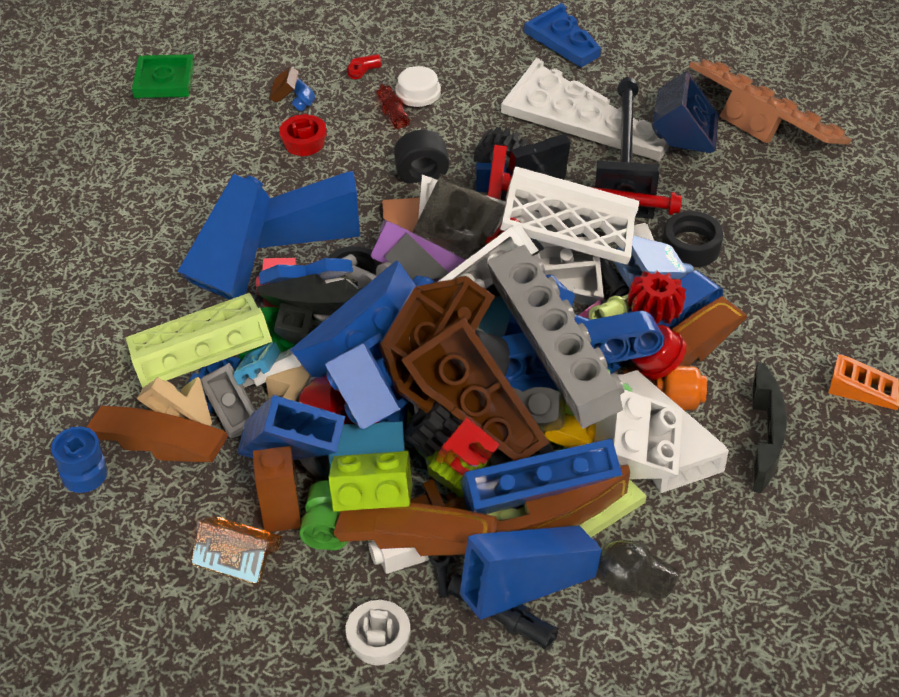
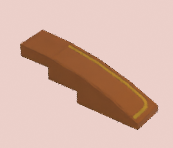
M721 296L674 327L672 330L679 333L686 342V353L678 366H690L696 359L700 362L703 361L747 318V314ZM632 363L623 371V374L635 371V364ZM649 380L654 385L656 384V380Z
M621 466L623 475L565 493L525 502V515L499 521L496 532L579 526L600 514L627 493L630 477L629 466Z
M410 503V506L340 511L334 534L340 542L374 540L380 549L415 547L420 556L466 554L468 536L496 533L498 519L496 516L457 508Z

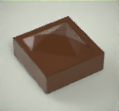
M290 66L276 77L269 96L272 101L280 102L295 89L298 78V71Z

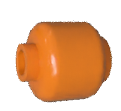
M678 366L667 376L656 380L655 386L684 411H695L700 403H705L707 378L706 375H701L697 367Z

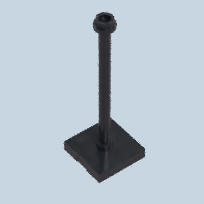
M625 77L617 86V92L622 97L620 162L597 160L595 187L657 195L659 164L632 163L633 97L638 94L639 86L635 79ZM639 206L635 218L654 219L655 208Z
M561 134L535 144L512 149L510 151L508 173L512 177L516 166L565 180L571 141L566 134ZM600 257L601 275L611 288L609 297L627 295L630 289L626 282L620 280L607 259Z

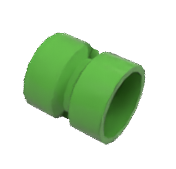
M329 481L316 482L311 485L305 504L306 514L303 515L299 532L300 539L314 549L339 550L345 547L347 543L340 542L334 534L340 511H333Z

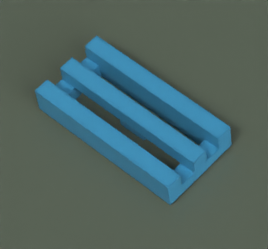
M276 342L266 344L245 355L233 374L238 385L245 383L248 377L251 380L256 378L260 371L263 374L270 371L281 353Z

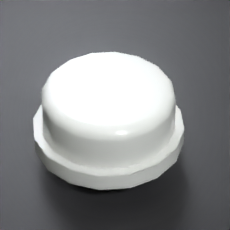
M413 66L406 68L398 76V83L395 86L396 97L403 104L422 107L430 105L439 99L441 95L440 83L436 73L428 67Z
M385 600L368 601L358 606L349 615L345 626L346 639L352 651L363 662L372 665H385L397 660L404 652L411 635L410 621L405 611L395 603Z

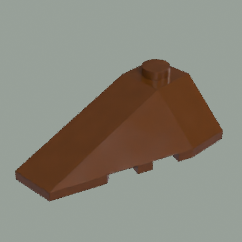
M464 315L401 359L424 393L448 409L461 421H464L466 418L470 419L500 444L498 449L514 461L528 458L550 443Z

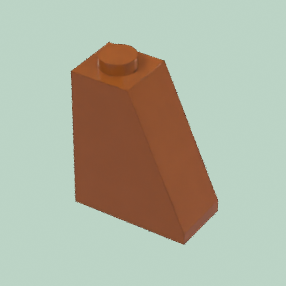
M291 446L253 451L255 483L265 533L300 528L301 515L297 476Z

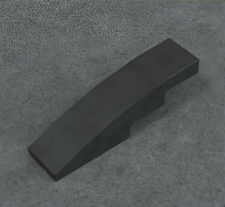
M311 274L258 286L257 293L274 306L280 307V303L311 310L313 311L312 314L332 315L363 288L357 289L346 279L326 283L317 274Z

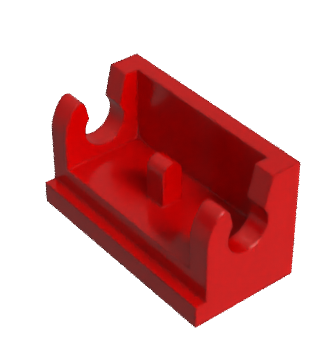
M466 418L442 446L435 460L440 464L445 462L459 475L464 476L465 472H468L469 469L461 465L460 459L470 466H478L479 463L484 465L500 444L470 419Z

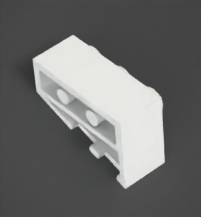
M578 237L581 240L590 241L587 237ZM540 241L544 249L537 255L544 265L545 275H554L567 290L573 292L575 295L574 302L586 305H593L597 301H600L602 304L604 303L600 257Z

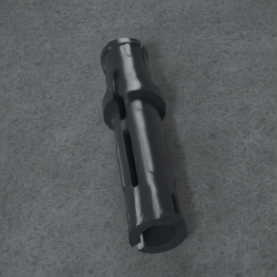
M458 572L449 584L448 594L465 602L459 594L462 572ZM523 604L489 616L506 626L509 633L515 636L520 634L544 650H548L553 645L559 632L558 627L530 613V608Z

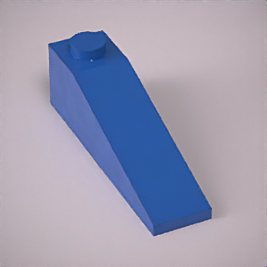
M611 438L465 472L460 483L467 510L489 514L523 505L527 501L565 493L617 478L623 474Z

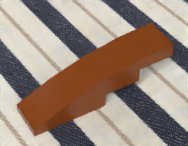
M101 405L86 427L94 431L99 440L117 441L123 449L129 451H151L154 457L161 461L213 462L228 438L226 431L194 420L161 412L119 406Z

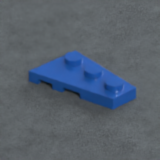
M563 3L524 23V33L581 68L600 57L601 47L586 30H581L578 27L577 19L573 15L569 16L566 13V7Z

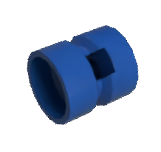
M82 426L71 427L63 430L54 438L51 443V453L64 487L72 492L84 493L98 488L105 481L108 468L102 454L99 439L94 431Z

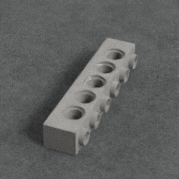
M524 244L488 260L487 263L495 288L582 429L622 411L620 395L624 393V387L616 373L610 374L606 369L608 365L599 347L593 349L591 346L588 330L583 323L577 324L574 320L575 313L567 299L563 301L560 299L559 288L552 276L549 278L545 276V268L540 257L537 254L532 256Z

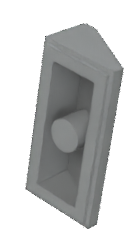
M228 363L200 380L206 395L231 439L242 435L245 421L256 411V408L243 384L238 385L233 376L235 370Z

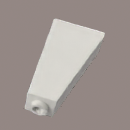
M638 370L626 374H618L622 384H628L632 388L633 393L682 409ZM683 410L679 475L675 478H655L652 481L658 491L663 493L722 473L725 470L729 451L723 443Z

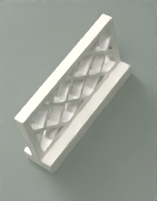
M515 166L506 194V204L500 230L506 231L511 226L519 223L529 238L628 265L631 258L634 221L639 201ZM538 210L544 217L536 219L530 212ZM520 215L526 223L510 220V218ZM569 219L575 226L568 228L562 220ZM552 224L558 232L549 231L544 226ZM600 227L607 235L600 237L593 229ZM583 233L590 241L581 240L576 235ZM615 242L623 251L611 248L608 243Z

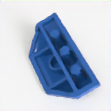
M396 260L291 348L290 351L310 376H325L328 371L325 365L327 362L379 333L383 338L410 292L417 286L400 262Z

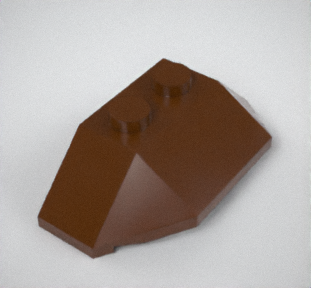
M467 276L414 287L378 345L396 392L428 413L436 400L422 391L401 359L463 315L473 330L476 331L495 296Z

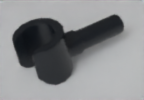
M447 555L446 560L442 563H437L434 561L433 556H428L429 561L436 568L439 598H449L447 565L450 564L452 555Z

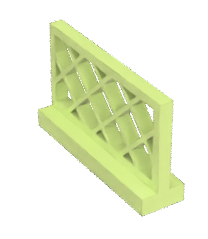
M250 293L125 337L131 354L130 357L142 388L157 377L167 381L272 342L263 312L257 307Z

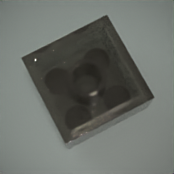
M440 174L413 233L467 260L485 247L486 244L484 242L488 237H492L504 213L505 205L450 177Z

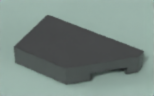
M405 233L384 255L391 264L396 260L399 261L411 279L419 275L427 276L431 279H442L449 274L408 233Z

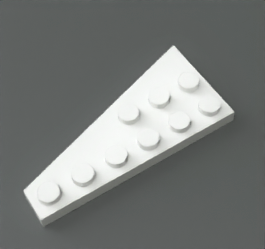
M538 58L533 61L501 103V113L621 149L622 107L617 109L611 106L608 98L578 81H568L562 77V72L556 68L553 70L547 69L543 66L544 62ZM633 118L632 153L660 161L669 145L664 138L659 139L656 136L651 123L646 120L637 121Z

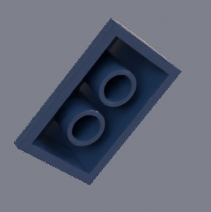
M685 71L658 89L652 122L653 131L659 139L664 138L667 144L672 147L706 153L716 151L719 114L688 71Z

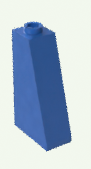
M345 172L270 198L258 248L360 237L354 172Z
M236 174L232 175L178 270L189 283L228 300L246 294L270 197L262 188L263 183L249 175L246 178Z
M272 395L245 421L237 454L253 458V451L287 446H291L294 460L335 454L338 449L345 416Z
M581 526L474 534L468 536L459 594L478 619L481 620L595 578L602 549Z

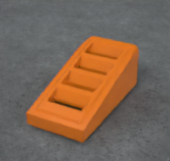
M838 354L828 394L898 410L899 379L855 359ZM871 383L878 385L877 390L871 387ZM885 387L892 388L890 396L884 393Z

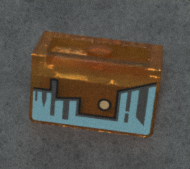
M213 516L199 521L190 562L194 566L257 585L262 581L267 556L278 551L282 536Z

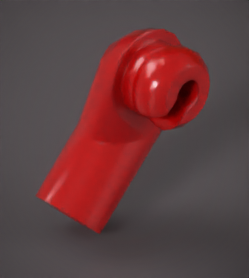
M379 54L354 58L347 67L348 76L351 79L358 80L368 70L381 68Z

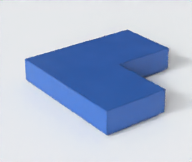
M324 258L305 266L278 264L259 273L260 285L311 274H317L324 281L353 272L352 260Z

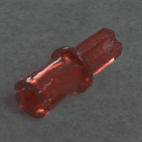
M381 84L379 86L380 89L376 91V95L382 104L383 113L389 116L395 129L407 127L410 124V119L403 109L401 98L395 95L390 86Z

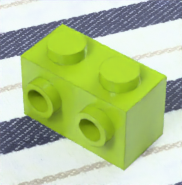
M409 451L333 456L329 473L333 511L410 506L412 477Z

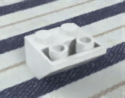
M624 390V393L620 395L623 410L596 422L595 442L612 438L620 467L629 466V479L677 477L679 475L683 410Z

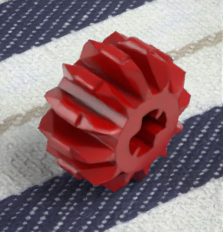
M658 270L654 274L643 271L642 275L634 277L627 298L628 306L631 307L632 312L646 311L650 313L657 325L660 321L670 324L672 319L679 318L683 311L686 289L681 286L680 279H671L670 273L663 275Z

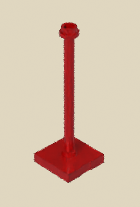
M494 145L488 196L500 200L501 191L507 192L512 177L510 173L504 172L507 146ZM591 187L639 201V206L667 209V215L680 213L682 195H676V192H670L669 197Z

